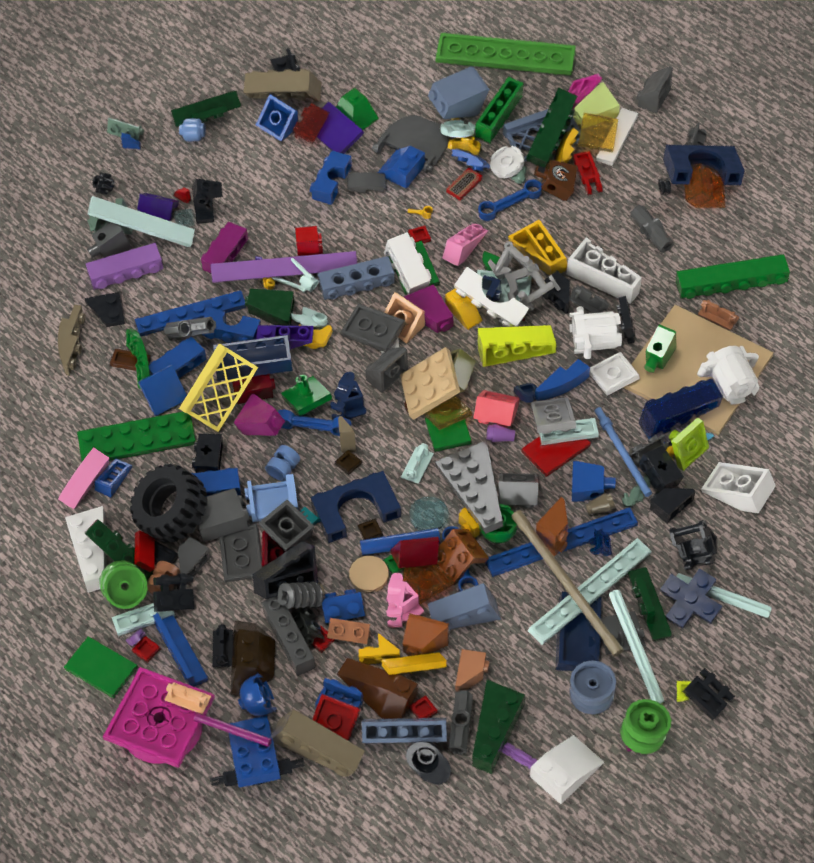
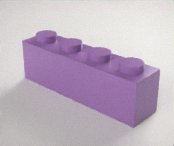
M156 243L85 263L94 290L103 289L115 283L120 284L131 278H140L142 275L156 273L163 269L162 259Z

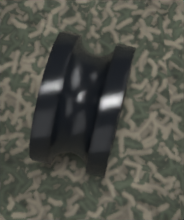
M665 178L664 181L662 179L658 180V188L661 195L671 193V185L668 178Z

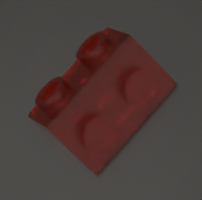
M311 103L308 108H304L301 114L303 118L301 122L297 121L293 131L295 132V138L300 137L313 144L328 118L329 112Z

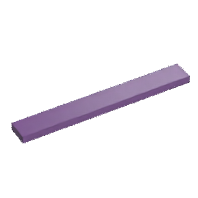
M356 251L210 264L212 283L304 275L291 261V258H294L308 273L318 274L357 264Z

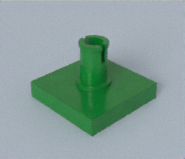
M299 375L301 381L297 376L295 378L297 384L281 392L284 401L299 416L332 399L331 393L314 376L307 378L306 375Z

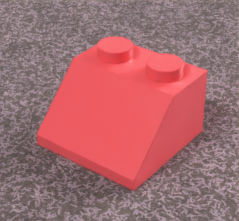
M483 390L477 396L473 419H478L479 423L489 424V422L508 428L514 422L520 398Z

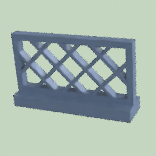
M548 109L504 124L503 135L508 139L511 147L515 146L519 147L520 150L521 148L530 150L531 147L524 145L526 139L534 141L535 137L528 135L531 130L539 131ZM572 116L566 131L568 132L573 127L579 132L577 134L578 138H576L574 143L577 144L584 141V137ZM518 135L524 138L519 143L514 141L512 137Z

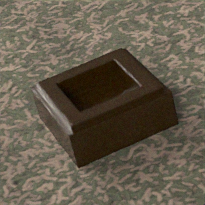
M349 450L335 461V465L347 475L351 474L362 464V460Z
M376 518L357 525L363 540L383 537Z

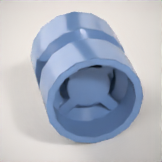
M281 445L274 453V457L265 466V470L271 477L284 482L286 481V475L291 474L292 469L299 463L300 456L291 447Z

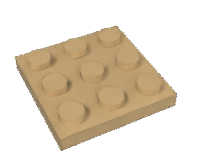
M447 347L400 374L409 416L413 420L460 393L451 352Z

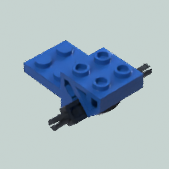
M268 716L229 723L268 738L271 737ZM229 733L235 769L223 771L221 776L210 777L211 786L224 783L226 787L238 785L239 788L260 785L268 781L281 779L280 775L292 773L294 768L305 767L303 758L290 761V758L277 760L273 739L271 745L267 747Z

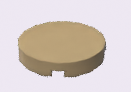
M363 556L357 559L349 570L351 584L358 591L364 593L381 590L389 579L386 563L375 556Z

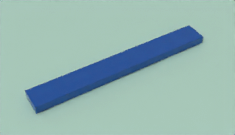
M629 507L569 528L567 531L568 544L564 551L638 525V521ZM530 542L490 556L486 561V565L491 576L494 577L542 560L543 558Z

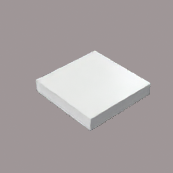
M621 352L590 367V375L607 396L640 379L637 371Z

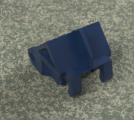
M353 372L344 373L334 392L335 400H338V402H331V409L342 414H332V420L339 416L349 420L364 415L367 412L364 406L363 394L357 381H354L355 375Z

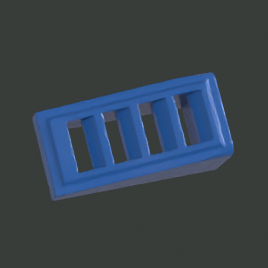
M115 458L94 481L95 491L111 498L131 470L132 465ZM117 466V467H119V468H121V469H123V470H122V471H119V470L115 469V467Z

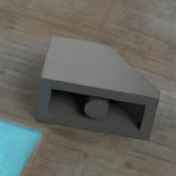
M191 537L186 542L181 543L178 548L180 572L186 575H193L194 577L210 559L209 548Z

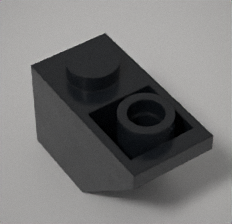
M557 270L551 275L561 290L557 291L554 287L542 296L544 299H549L553 302L557 310H562L567 314L569 312L570 281ZM549 277L544 279L546 284L551 281Z

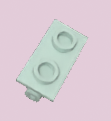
M422 443L415 448L401 478L419 484L434 455L433 452L428 450L427 444Z

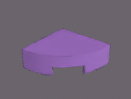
M140 628L125 641L131 646L135 645L146 633Z

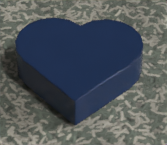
M526 383L514 386L513 392L523 402L530 403L534 401L535 389L538 387L535 384Z

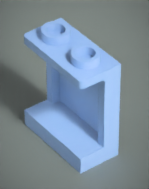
M293 474L286 475V481L252 486L251 481H247L248 488H244L245 499L250 501L246 508L248 515L252 516V522H260L286 500L298 509Z

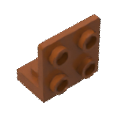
M452 529L439 546L437 566L450 584L454 585L471 564L486 563L489 557L468 529Z

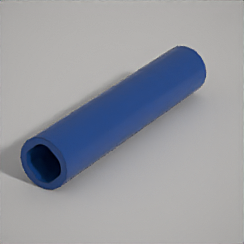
M438 528L360 540L362 556L390 552L400 540L439 537L440 543Z

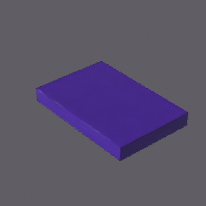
M329 101L305 125V128L329 149L343 154L364 134L361 128Z

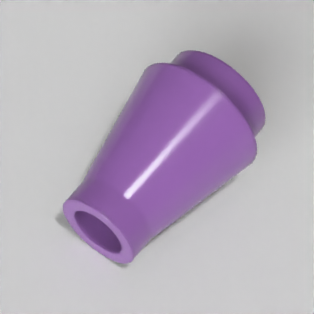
M494 423L493 425H488L486 440H491V442L514 441L515 430Z

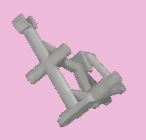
M510 241L505 243V249L497 264L493 263L491 259L488 261L490 268L499 280L507 279L510 287V292L507 295L508 300L518 295L521 299L519 302L528 307L529 311L534 310L532 302L554 287L557 291L561 290L552 275L548 276L551 281L546 284L539 271V266L528 256H524ZM514 257L524 268L512 272L508 266ZM532 276L540 287L528 296L524 291L518 294L516 280Z

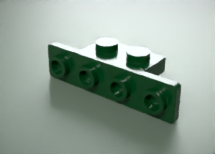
M235 90L173 109L171 114L175 126L178 127L183 124L185 119H200L204 123L208 121V117L214 116V119L223 117L224 112L239 108L241 104Z
M96 519L85 531V535L112 560H125L135 565V548L130 543L126 545L122 541L123 537L117 531L112 532L99 519ZM135 565L145 575L146 580L152 576L154 570L148 572Z
M643 567L629 571L628 577L632 585V593L634 598H637L640 615L644 617L652 641L671 637L672 632L648 569Z

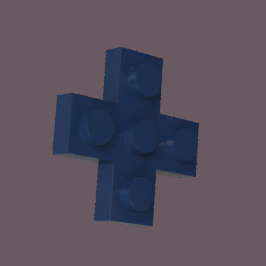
M699 568L689 584L671 573L660 588L661 593L675 601L665 616L666 619L682 629L693 614L711 624L722 609L720 604L706 596L716 583V578Z

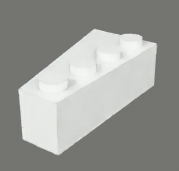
M587 237L568 259L567 275L618 299L619 297L626 296L629 304L639 294L642 277L625 265L621 266L616 262L617 259L613 256L609 257L603 253L602 248L592 245L591 240Z

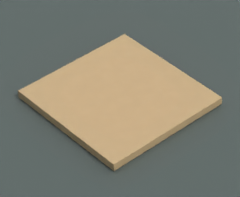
M674 305L660 325L676 331V350L664 369L657 367L654 373L648 372L644 369L646 364L645 351L652 339L651 337L631 364L639 374L640 379L623 388L690 422L699 418L703 420L706 430L719 435L740 404H731L730 401L723 398L713 377H699L697 375L701 364L708 361L706 355L709 352L714 351L715 353L728 346H743L747 353H756L759 356L755 366L752 368L758 378L773 357V352Z

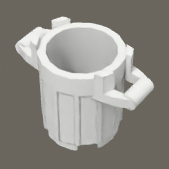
M581 306L576 308L575 313H570L569 316L572 317V324H569V328L573 334L574 354L584 353V358L590 359L591 350L615 349L617 346H621L622 333H619V324H621L619 313L612 311L584 314V308Z
M728 346L715 353L714 351L709 352L706 355L708 361L701 364L697 375L699 377H713L723 398L730 401L731 404H740L746 401L745 397L749 394L756 395L759 385L752 368L759 358L758 354L747 353L743 346Z

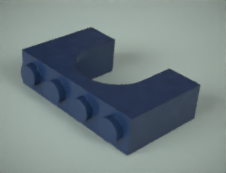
M666 145L663 161L672 184H690L693 171L691 165L694 164L707 165L717 170L724 185L742 184L745 170L735 146Z
M383 471L372 473L362 479H355L348 484L336 486L329 491L319 492L310 497L311 506L318 517V522L328 543L347 537L346 527L339 514V509L350 499L363 498L372 502L383 523L401 517V507Z

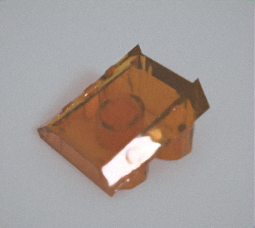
M438 564L404 568L402 575L403 581L407 582L417 593L419 605L454 585V581Z

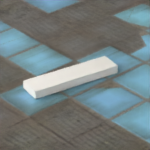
M624 108L621 109L596 157V161L613 166L638 117L637 112Z

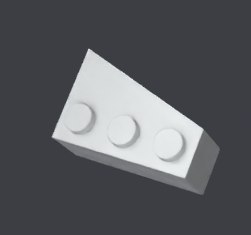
M407 232L387 240L384 255L390 256L393 261L391 264L392 268L397 269L401 283L407 293L411 294L428 287L431 281V274L428 269H425L423 257L420 253H417L415 241Z

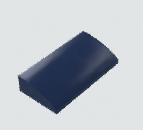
M288 335L222 344L258 367L253 376L293 371ZM213 345V350H214V351H215V349L217 348L218 345ZM226 353L223 358L224 366L236 365L234 357ZM220 363L217 369L223 368L222 363ZM248 365L238 366L241 377L248 376L253 369ZM236 367L225 369L228 380L239 378ZM216 371L217 381L225 380L224 371Z
M562 591L559 602L566 598L569 593ZM599 597L590 605L600 619L602 597ZM583 612L557 632L555 670L573 671L576 666L583 662L599 661L600 635Z

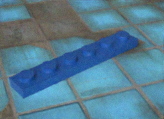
M240 290L137 318L135 323L141 337L163 331L166 323L204 318L207 308L224 311L225 313L246 308L245 300Z

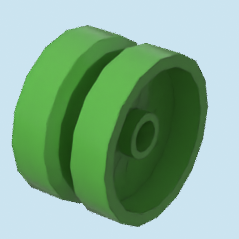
M125 560L115 561L108 564L102 571L99 578V588L102 595L113 606L120 609H130L137 606L145 598L147 580L145 575L133 563Z
M641 699L633 702L627 709L621 724L620 734L622 741L628 748L638 753L649 754L656 752L664 744L671 728L672 720L669 712L662 704L654 700Z

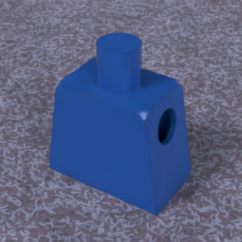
M573 461L572 502L593 500L602 495L604 489H615L616 478L604 477L603 466Z

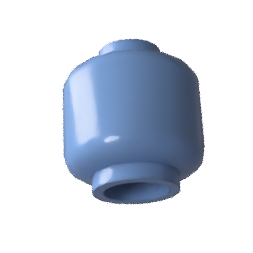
M185 119L183 124L179 126V134L183 135L185 141H200L202 137H205V123H202L200 119Z

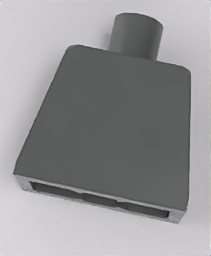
M109 222L92 235L96 244L87 248V251L92 258L101 253L105 258L128 251L132 247L120 225Z

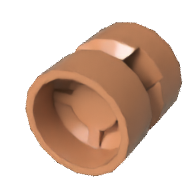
M159 561L147 583V590L152 595L154 591H160V585H154L153 583L154 577L167 574L169 576H177L181 573L180 570L169 562ZM170 584L169 590H173L174 584Z

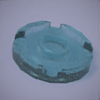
M422 497L411 505L409 511L410 522L418 531L438 528L439 530L447 523L448 508L438 498Z

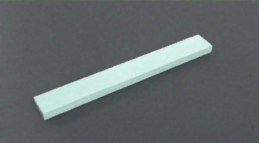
M638 538L635 539L582 583L578 590L589 605H591L628 574L629 571L648 557L652 551ZM568 595L529 627L528 632L543 645L582 611L572 597Z

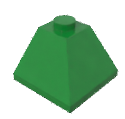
M356 88L343 95L336 105L338 110L362 130L379 119L367 97Z

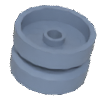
M586 661L576 666L571 674L569 690L571 702L576 709L592 715L609 709L615 696V674L609 666L599 661Z

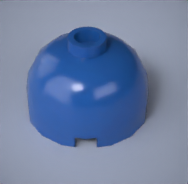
M256 674L242 684L238 702L242 710L246 709L249 714L262 717L274 712L276 707L272 708L270 699L274 700L268 683H262L260 678L263 676Z

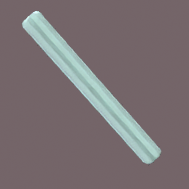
M678 573L676 576L687 584L692 579V577ZM713 586L706 595L766 618L769 617L772 610L771 606Z

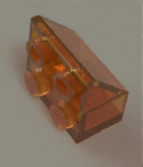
M702 164L693 167L690 184H684L685 201L695 208H725L724 184L721 177Z

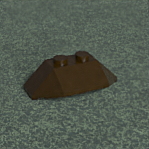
M235 620L230 695L240 696L242 684L250 677L260 674L263 676L260 678L262 683H268L274 677L275 639L255 623Z

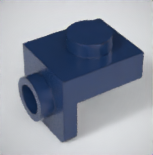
M484 275L482 278V288L488 290L486 297L493 302L499 301L502 293L501 280Z

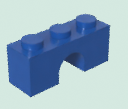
M331 150L329 156L325 157L323 167L317 173L316 181L312 182L310 186L313 200L330 205L333 204L339 191L338 182L331 179L335 177L346 179L352 167L350 155Z
M207 308L204 317H212L216 321V328L214 333L202 335L208 339H221L226 343L255 340L257 327L261 325V320L242 316L238 324L231 326L226 324L227 320L224 311Z

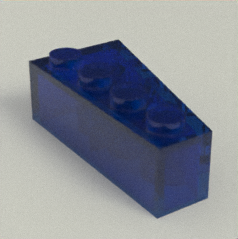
M712 378L706 381L701 380L693 386H685L677 392H669L661 398L647 401L643 408L639 425L648 439L661 431L665 434L671 431L670 428L675 424L680 423L683 425L693 415L699 417L719 407L723 395Z

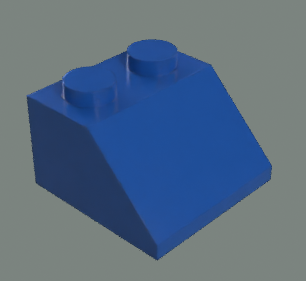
M412 146L398 149L377 173L385 174V179L407 189L425 165V152Z

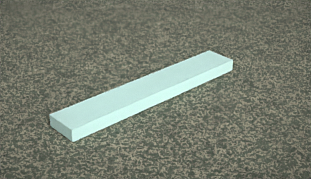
M94 196L90 199L88 215L186 247H191L195 229Z

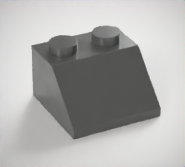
M669 66L653 72L650 78L645 80L643 90H639L637 94L638 107L658 113L671 90L673 67Z
M405 347L391 348L387 352L382 353L376 362L371 363L366 368V381L383 393L400 378V374L408 370L407 349Z
M499 473V504L510 507L522 505L523 508H533L534 505H538V474Z
M288 500L284 501L258 523L285 551L290 550L301 541L306 542L312 537L314 525Z

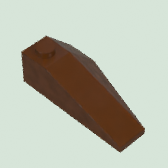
M347 658L337 673L349 687H356L362 692L363 701L381 719H403L409 710V706L412 705L418 695L417 683L399 674L389 675L384 669Z

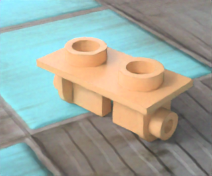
M174 682L173 684L169 683L166 688L168 694L165 701L203 714L211 699L210 695Z

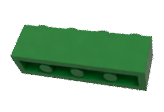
M508 76L476 122L475 137L488 143L492 142L523 96V82Z

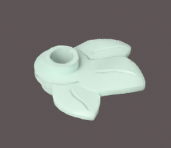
M306 307L302 309L303 314H291L292 319L302 326L322 328L327 326L328 323L325 314Z

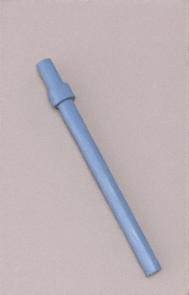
M601 407L596 408L594 412L600 420V426L608 433L645 497L652 494L650 488L613 429L612 421L609 417H606Z

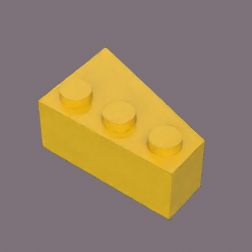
M540 220L508 236V240L513 243L516 249L524 256H528L539 266V269L549 276L557 270L560 273L567 270L566 256Z

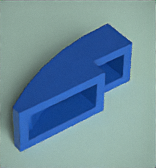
M579 359L567 370L560 366L535 389V400L551 399L574 389L589 378L590 367Z

